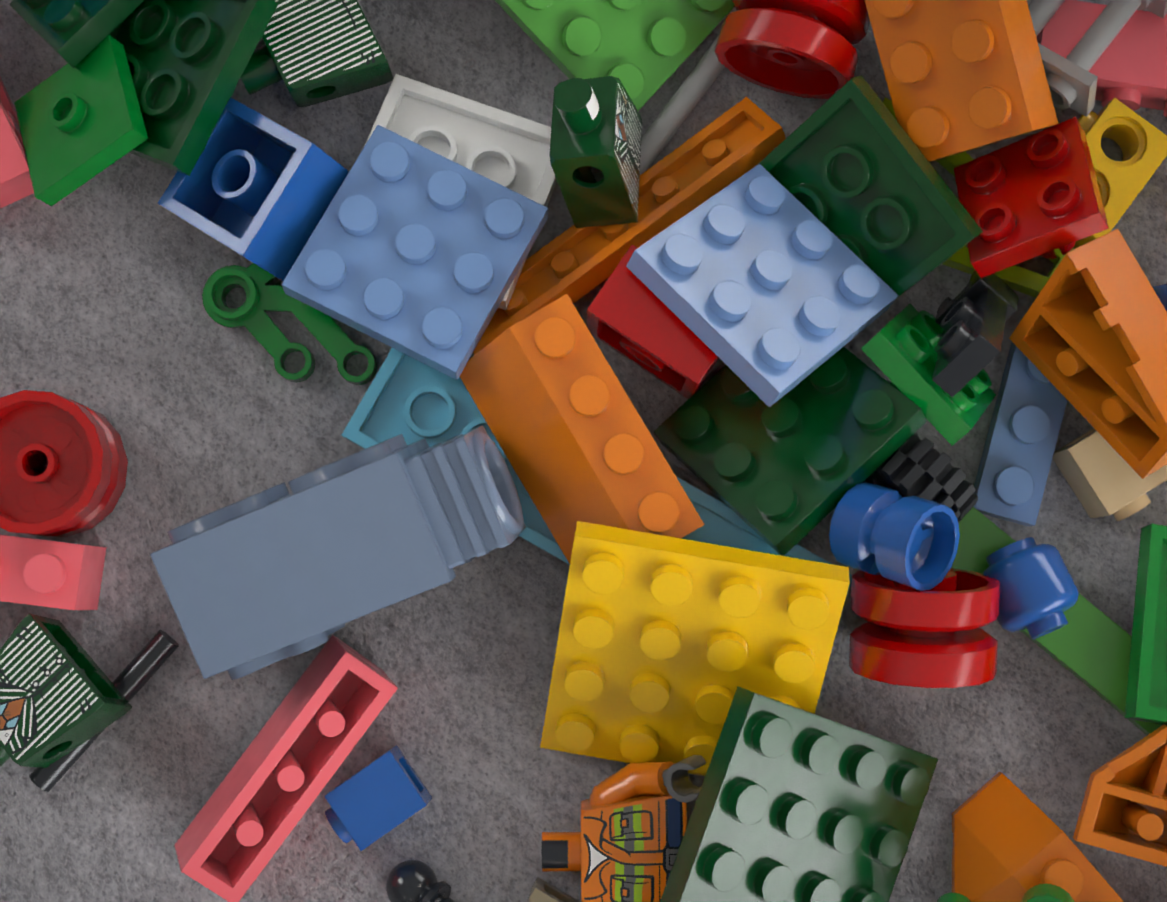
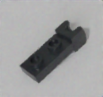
M975 270L961 293L953 300L950 297L946 298L938 307L935 322L944 330L942 338L934 349L938 356L932 380L951 397L957 394L1001 353L1005 321L1017 311L1019 299L1017 294L995 273L981 278Z

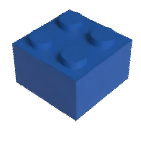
M230 98L190 176L177 171L157 204L284 281L349 171L314 143Z

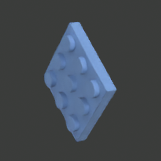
M377 125L281 285L285 294L458 380L548 220V208Z
M761 164L755 166L634 250L626 266L768 407L776 403L885 313L898 297L880 277Z

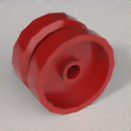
M732 0L737 11L729 13L724 20L714 50L718 61L732 73L753 84L779 93L814 99H830L853 78L859 60L856 48L853 45L858 44L866 36L870 24L865 0Z
M22 390L1 397L0 528L13 533L52 537H69L94 528L114 510L126 486L128 459L120 434L103 414L53 392ZM47 458L48 466L47 469L43 471V464Z
M951 568L942 582L934 588L919 591L890 581L882 575H872L863 571H857L852 575L851 609L868 622L855 628L850 634L849 667L855 674L870 680L921 688H958L980 685L993 680L997 671L998 640L980 627L992 623L999 615L1000 581L984 576L982 573Z

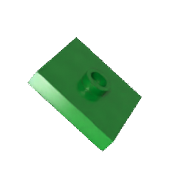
M110 35L102 40L74 68L67 63L14 102L34 195L37 199L51 207L148 139L124 45Z

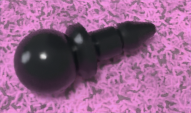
M407 860L401 862L392 869L387 878L386 891L390 902H455L449 898L451 886L445 881L437 882L434 871L422 861Z

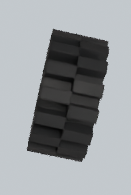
M917 432L862 482L898 491L902 498L916 496L944 504L954 511L958 523L978 501V496L974 494L976 489L972 483L964 480L966 474L961 468L953 467L950 464L952 459L946 453L940 454L934 449V443L927 438L921 440Z

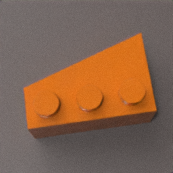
M1117 228L1065 255L1009 339L1131 468L1144 479L1167 465V311Z

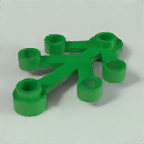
M252 263L247 268L237 265L225 266L216 270L207 279L202 294L203 305L207 314L221 326L232 329L245 327L274 358L276 371L286 380L295 383L307 380L314 372L315 359L311 351L304 345L296 342L291 343L265 311L292 312L337 361L340 375L349 383L363 385L370 382L376 375V358L366 347L355 345L330 316L285 294L282 286L269 285L276 277L256 264ZM234 288H243L246 292L244 304L238 308H229L226 304V296L229 291ZM292 352H301L305 356V365L297 373H288L284 367L286 357ZM357 354L366 356L368 359L367 370L359 376L348 374L346 365L349 358Z

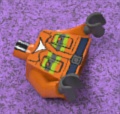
M693 755L675 764L672 762L630 763L594 786L590 798L581 801V832H542V872L581 871V902H660L687 828V803L697 799L701 787L691 783L688 777V770H694L705 765L706 761L703 756Z

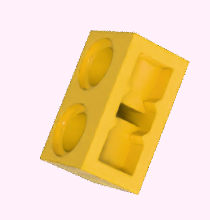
M1115 97L1097 114L1091 111L1087 117L1081 115L1078 119L1086 135L1109 229L1076 241L1075 249L1111 232L1167 156V135ZM1101 138H1109L1120 146L1123 154L1122 161H1114L1105 155L1101 148Z

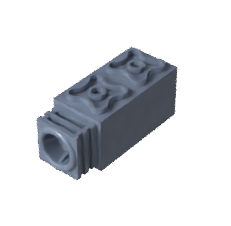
M482 425L464 435L460 434L444 443H438L429 447L426 438L407 445L403 435H397L288 481L292 491L290 494L284 482L167 531L172 544L151 553L150 556L203 678L206 679L227 670L231 680H235L277 661L302 654L324 644L329 640L328 635L345 627L347 622L452 581L456 577L453 567L471 562L476 556L486 555L498 547L501 549L510 545L526 526L518 492L510 471L496 444L488 436Z

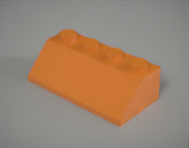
M568 294L563 295L510 326L468 360L459 377L569 564L577 521L681 539L705 525Z

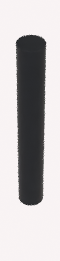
M159 630L112 682L113 685L130 702L179 647V644L166 632ZM105 729L46 768L36 767L29 775L31 781L40 789L49 792Z

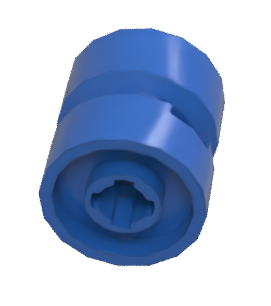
M871 483L857 484L844 494L832 516L829 532L831 551L838 562L872 575H882L890 581L919 591L930 590L942 582L952 567L960 538L958 519L954 511L946 505L916 496L902 498L898 491Z

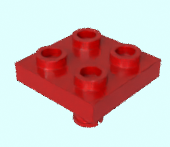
M1076 117L953 168L959 201L983 231L967 244L971 265L981 278L1039 255L1047 259L1057 258L1055 252L1057 248L1060 249L1064 256L1074 247L1076 241L1109 229L1086 135Z

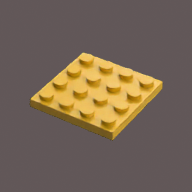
M577 521L540 748L625 763L672 762L675 764L690 756L701 755L705 759L706 764L697 769L688 770V774L705 776L738 686L815 714L850 584L849 567Z

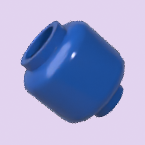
M1028 537L1009 544L986 557L989 567L982 574L1000 581L999 615L997 620L1004 630L1016 632L1027 629L1031 639H1036L1068 624L1063 612L1075 605L1079 594L1055 546L1050 544L1037 545L1033 537Z

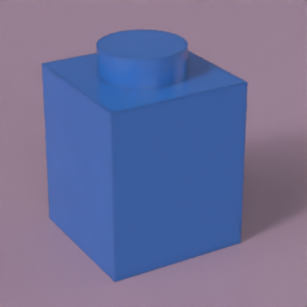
M396 745L326 794L324 797L331 807L325 811V815L335 833L344 843L347 844L354 840L360 851H362L427 806L432 796Z

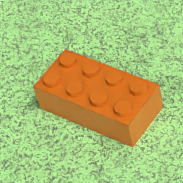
M865 0L896 120L929 162L1059 124L1027 0Z

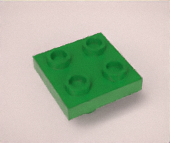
M910 303L870 339L861 350L891 380L890 384L922 409L925 418L953 446L972 430L996 394L990 388L992 382L984 369L953 397L932 380L938 356L934 349L942 338L944 329L935 322L936 318L925 310L918 312Z

